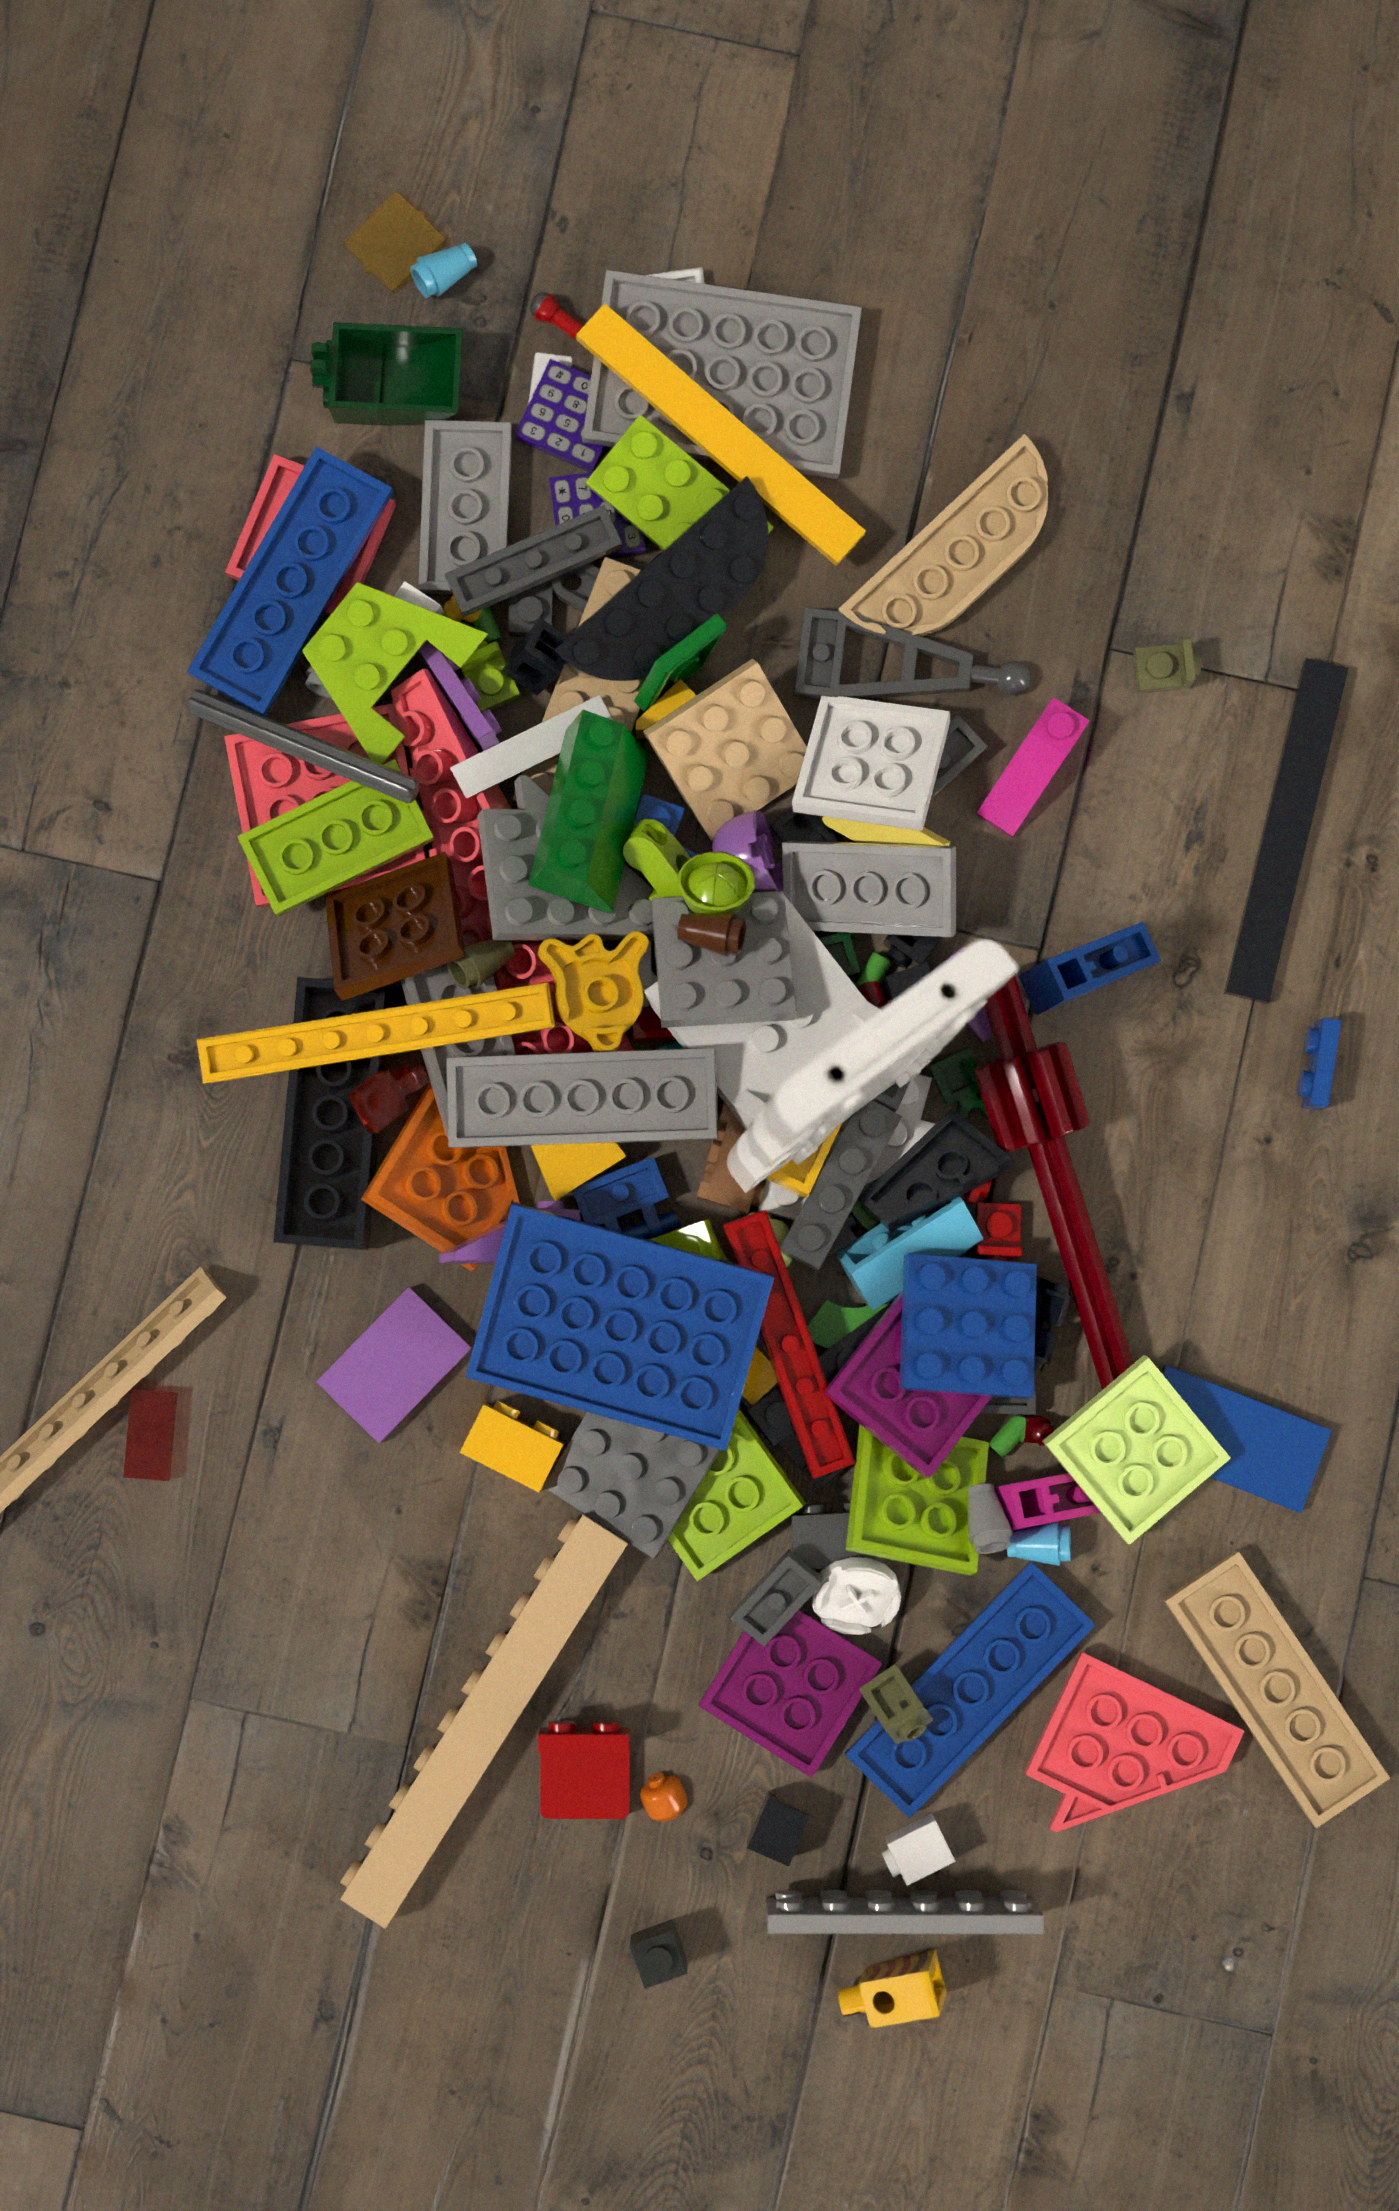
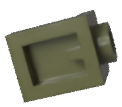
M1191 637L1181 638L1178 644L1137 647L1133 650L1137 694L1189 689L1196 679L1195 675H1200L1201 673L1200 653L1198 649H1192Z
M896 1664L859 1688L877 1719L895 1744L916 1739L926 1730V1725L933 1720Z

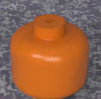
M662 1772L652 1774L647 1779L648 1784L644 1785L640 1790V1798L647 1815L655 1821L665 1822L675 1819L684 1811L688 1804V1797L681 1779L673 1774L664 1776Z

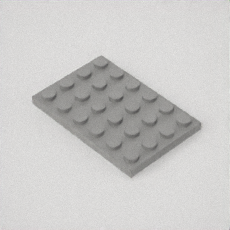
M606 270L601 307L604 303L800 474L833 479L839 478L862 307ZM594 356L583 431V443L614 447L641 414L691 458L716 462Z

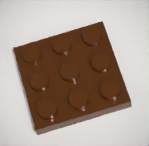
M446 852L325 896L334 990L341 1001L465 957L453 866Z

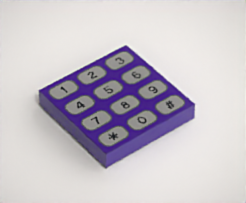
M550 359L515 433V440L585 471L594 472L606 446L583 443L591 376Z
M593 472L549 478L555 526L605 505L622 542V549L595 561L604 560L605 557L613 559L646 554L644 534L585 485V482Z

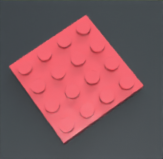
M394 703L372 707L400 730ZM342 713L285 724L370 759ZM239 733L224 736L242 834L351 781ZM402 740L384 764L395 759L402 773L410 776L405 746ZM424 846L324 895L332 894L426 859ZM248 860L256 906L258 908L271 906Z

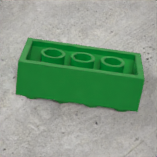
M583 709L566 729L528 886L611 914L614 910L625 863L623 847L633 828L649 759L647 752L624 724Z

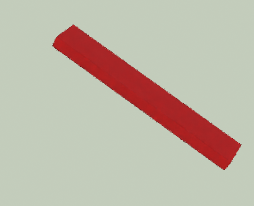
M762 1210L723 1224L722 1226L737 1265L775 1275L760 1327V1333L811 1477L815 1479L855 1464L835 1403L823 1393L828 1383L767 1211Z

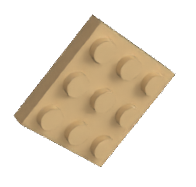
M754 659L749 660L643 731L703 832L711 841L714 839L717 830L726 821L740 814L759 810L795 786L798 782L807 749L760 665Z

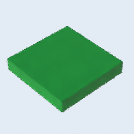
M717 613L655 661L634 700L643 712L648 710L680 679L685 683L704 668L727 626Z

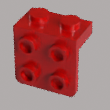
M564 1720L548 1722V1727H541L538 1733L541 1815L546 1819H624L627 1817L630 1810V1727H620V1722L595 1721L593 1722V1727H575L574 1721Z

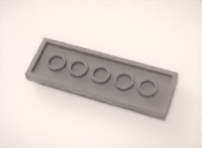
M715 1048L446 1058L449 1148L718 1139Z
M778 1890L775 1892V1897H766L768 1934H1044V1915L1034 1898L1027 1897L1026 1892L1019 1890L1001 1891L1000 1897H982V1892L975 1890L956 1891L955 1897H937V1892L931 1890H914L910 1892V1897H892V1892L887 1890H869L865 1892V1897H847V1892L843 1890H823L820 1892V1897H802V1891Z

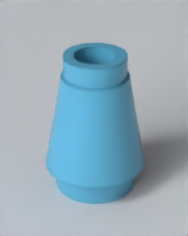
M463 243L459 246L418 257L417 263L410 267V272L415 285L425 298L432 295L439 297L470 272L471 269L475 268L477 261L471 248L466 243Z
M1059 1521L1016 1529V1531H1012L1013 1534L1009 1537L1011 1545L1007 1548L1008 1557H1017V1559L1060 1566V1562H1071L1070 1526H1059Z

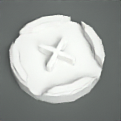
M850 1557L835 1561L821 1570L819 1574L823 1576V1583L811 1596L812 1607L815 1614L817 1613L821 1618V1623L836 1632L852 1635L870 1633L871 1627L879 1624L883 1627L890 1623L899 1611L901 1602L900 1585L895 1573L884 1563L871 1558Z

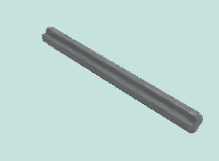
M195 690L188 699L187 706L189 711L195 716L402 802L412 803L419 793L420 786L418 785V780L414 777L208 692Z

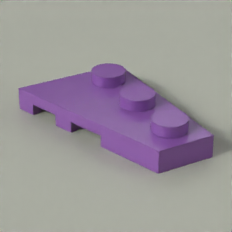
M426 640L419 649V652L453 708L459 711L462 721L476 744L481 746L483 751L499 744L496 734L501 732L502 729L489 709L481 712L475 704L481 698L469 678L466 677L460 681L455 674V671L460 669V667Z

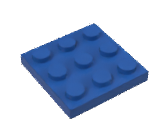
M913 1253L904 1255L899 1389L1021 1399L1033 1398L1037 1264Z

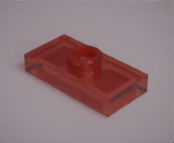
M131 1389L123 1478L170 1480L178 1392Z

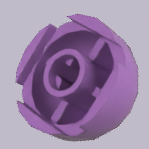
M754 810L726 821L715 834L712 844L713 852H724L736 856L749 865L755 876V888L752 893L783 891V867L781 861L775 864L772 847H777V844L764 815L760 811L756 812Z

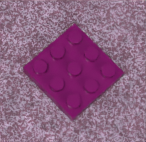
M902 1290L823 1393L923 1478L927 1479L937 1470L992 1396L899 1389Z
M799 1609L765 1647L743 1630L699 1701L698 1706L812 1778L863 1695L859 1688L874 1678L882 1665V1661Z

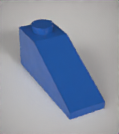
M1140 922L1047 959L1018 977L1037 1016L1160 962L1161 959L1144 922Z

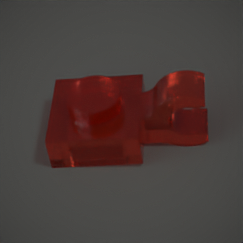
M409 1065L404 1066L395 1072L393 1076H391L389 1071H378L351 1092L348 1097L368 1133H379L409 1109L403 1097L422 1088L430 1079L422 1065H418L412 1071Z

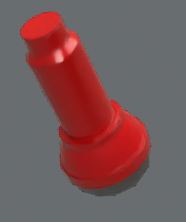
M547 292L538 293L530 303V311L535 320L548 324L552 323L576 340V334L584 325L562 310L561 305H559L553 294Z

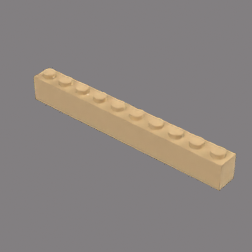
M584 1513L579 1521L572 1516L557 1538L564 1543L556 1558L547 1554L533 1576L541 1582L532 1596L525 1592L522 1593L509 1614L517 1620L508 1634L501 1630L498 1631L485 1652L493 1658L484 1672L477 1668L474 1669L461 1690L468 1695L460 1710L453 1706L450 1707L437 1728L444 1733L435 1749L427 1744L413 1766L414 1769L420 1772L411 1787L403 1783L389 1804L396 1811L387 1826L379 1821L366 1840L365 1845L371 1848L370 1853L363 1864L354 1860L340 1882L347 1887L340 1900L384 1929L390 1923L628 1544L627 1541Z

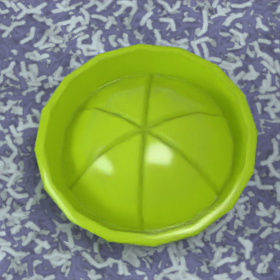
M707 852L696 855L683 864L678 873L677 886L688 908L695 914H737L742 910L755 888V876L749 865L740 858L724 852Z

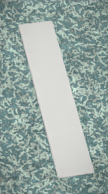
M598 695L450 767L466 799L559 754L566 729L583 709L613 720L601 696Z

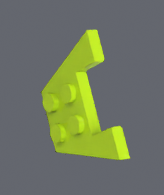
M357 582L304 647L302 652L370 759L383 765L406 736L372 708L426 640L462 668L489 633Z

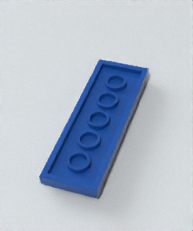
M316 446L187 673L251 710L267 716L303 653L302 650L311 639L394 493L392 487Z
M1029 1561L910 1684L933 1718L926 1725V1730L912 1741H902L899 1744H895L879 1720L876 1719L844 1752L845 1755L910 1819L1096 1624L1033 1562Z

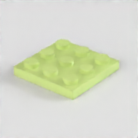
M1145 1355L1139 1358L1042 1441L1128 1545L1231 1459L1150 1358Z

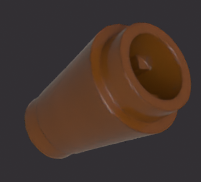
M735 913L682 914L678 924L677 938L725 957H729L730 953L739 955L745 941L746 920L736 918Z

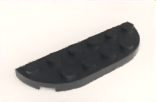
M747 476L742 478L554 648L552 652L567 666L588 677L609 681L635 680L648 676L657 659L716 613L722 618L753 587L760 575L767 554V517L760 495Z

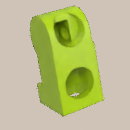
M654 819L640 820L635 824L623 847L625 860L633 868L640 870L654 889L649 896L651 902L652 898L683 897L677 886L678 873L683 864L690 860L691 857L661 822Z

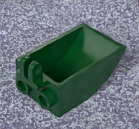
M333 322L332 340H327L326 343H312L311 354L314 359L310 363V371L313 376L312 386L313 388H323V406L330 410L334 423L413 425L425 423V420L448 418L457 414L459 410L463 328Z

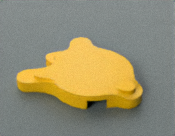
M632 931L628 933L613 951L606 950L601 937L594 933L587 935L573 946L567 945L555 938H548L538 948L540 960L550 969L554 977V998L558 1014L562 1021L573 1032L587 1040L596 1052H615L621 1044L623 1034L634 1024L642 1011L644 989L639 975V964L649 947V939L642 932Z

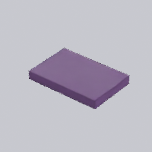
M408 1287L316 1383L373 1439L381 1443L466 1356L472 1347L411 1287Z

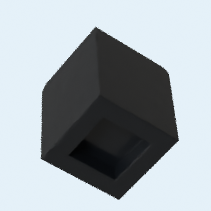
M767 1792L748 1836L747 1848L789 1866L809 1820L808 1814L778 1801L775 1794Z

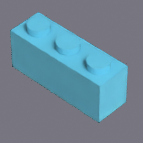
M958 1197L893 1232L879 1224L836 1252L835 1255L856 1291L871 1310L874 1311L883 1304L894 1300L903 1290L904 1255L913 1253L957 1257L965 1254L972 1246L984 1238L964 1201Z

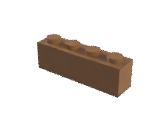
M724 1102L718 1123V1139L713 1140L704 1172L705 1175L697 1193V1200L748 1215L750 1205L759 1208L766 1182L761 1181L745 1193L729 1172L727 1166L728 1154L746 1130Z

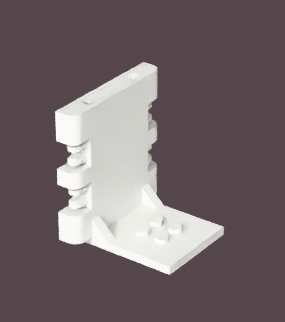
M785 896L796 1004L795 1020L667 1027L683 1049H716L717 1093L746 1130L732 1147L727 1157L729 1172L745 1193L791 1160L798 1165L818 1149L817 1147L827 1139L826 1137L836 1129L835 1127L895 1083L901 1088L921 1073L920 1070L928 1065L931 1059L942 1050L941 1048L949 1043L965 1026L964 1024L976 1015L975 1013L987 1003L986 998L1001 988L1019 969L1006 951L993 941H976L880 1010L864 998ZM657 981L644 990V998L661 1019Z

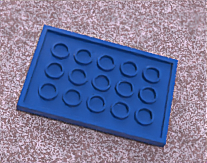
M514 1202L510 1208L465 1377L726 1451L775 1275Z

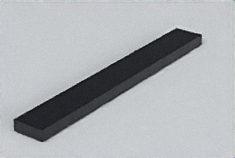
M1309 658L1303 661L1224 994L1264 1004L1269 1003L1349 668Z

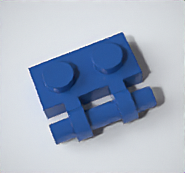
M654 1156L586 1182L572 1190L584 1222L597 1226L604 1224L608 1229L644 1239H653L664 1235L665 1232L680 1227L675 1210L658 1216L653 1205L670 1198ZM641 1209L645 1222L621 1231L617 1218Z

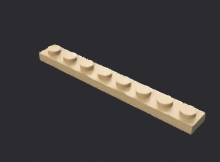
M199 1267L0 1456V1513L11 1502L18 1499L33 1481L44 1471L48 1470L74 1442L82 1438L88 1429L109 1409L116 1406L120 1399L135 1384L146 1377L155 1365L173 1348L180 1345L185 1337L206 1317L210 1316L227 1298L212 1276L202 1267Z

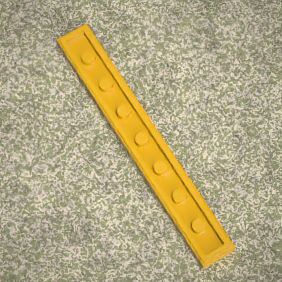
M605 303L576 334V340L737 481L747 476L755 486L762 502L835 566L845 558L865 535V529Z
M542 983L196 1040L203 1084H210L556 1028L550 985L549 983Z

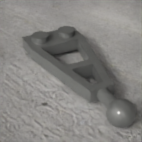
M804 608L794 696L821 699V696L872 699L968 692L970 682L998 685L1003 693L1015 696L1023 693L1029 687L1031 681L1029 669L1019 661L1006 662L1000 668L972 664L974 655L972 653L918 635H912V633L860 616L857 617L863 622L879 624L886 633L880 634L865 629L851 621L840 611ZM845 631H852L903 648L900 680L839 685ZM917 653L957 665L956 677L914 680Z

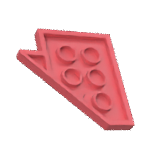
M1080 1650L1024 1773L1063 1793L1048 1825L1050 1830L1059 1832L1226 1772L1244 1730Z

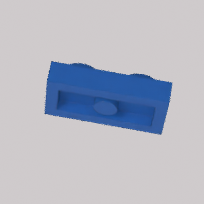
M1322 1018L1315 1022L1314 1028L1309 1027L1307 1030L1304 1053L1310 1054L1307 1071L1302 1070L1297 1089L1298 1096L1303 1097L1302 1108L1317 1111L1328 1108L1341 1020Z

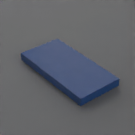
M1164 1365L1161 1372L1231 1458L1215 1471L1210 1478L1301 1513L1332 1430Z

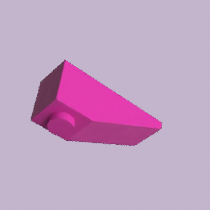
M1053 697L976 815L1012 838L1090 720Z
M1069 1473L994 1487L1012 1530L1101 1513Z

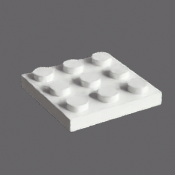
M821 696L792 800L793 812L923 831L950 725V711L842 696Z

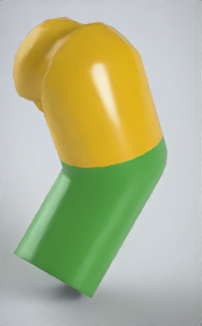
M453 595L451 600L445 603L444 614L446 617L458 622L466 620L473 623L476 629L489 633L484 639L488 644L502 640L490 607L463 617Z

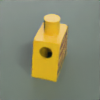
M936 1949L868 1966L864 1969L859 1985L838 1990L839 2004L843 2016L847 2017L866 2012L869 2025L873 2028L938 2017L941 2014L947 1994Z

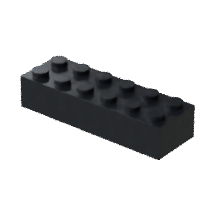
M297 977L293 1024L390 1008L392 990L385 985L341 1001L334 990L333 980ZM386 1055L289 1071L274 1243L369 1251L372 1206L361 1200L376 1172Z

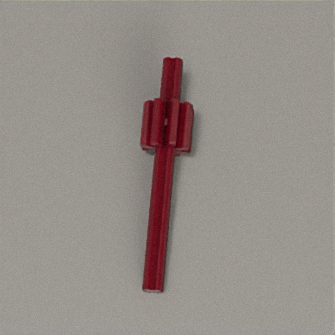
M1014 973L1001 988L986 998L987 1003L984 1005L1000 1059L978 1066L974 1073L996 1145L1005 1152L1028 1147L1103 1390L1134 1364V1360L1065 1139L1066 1135L1086 1128L1090 1125L1091 1121L1067 1044L1065 1042H1055L1037 1048Z

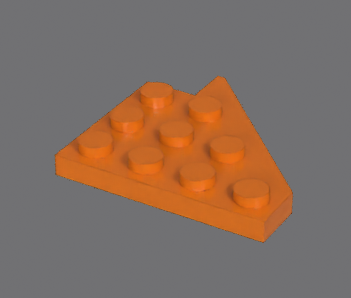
M431 1082L361 1200L442 1253L506 1221L512 1203L520 1204L506 1146L448 1147V1138L446 1137ZM460 1264L469 1271L476 1269L478 1264Z

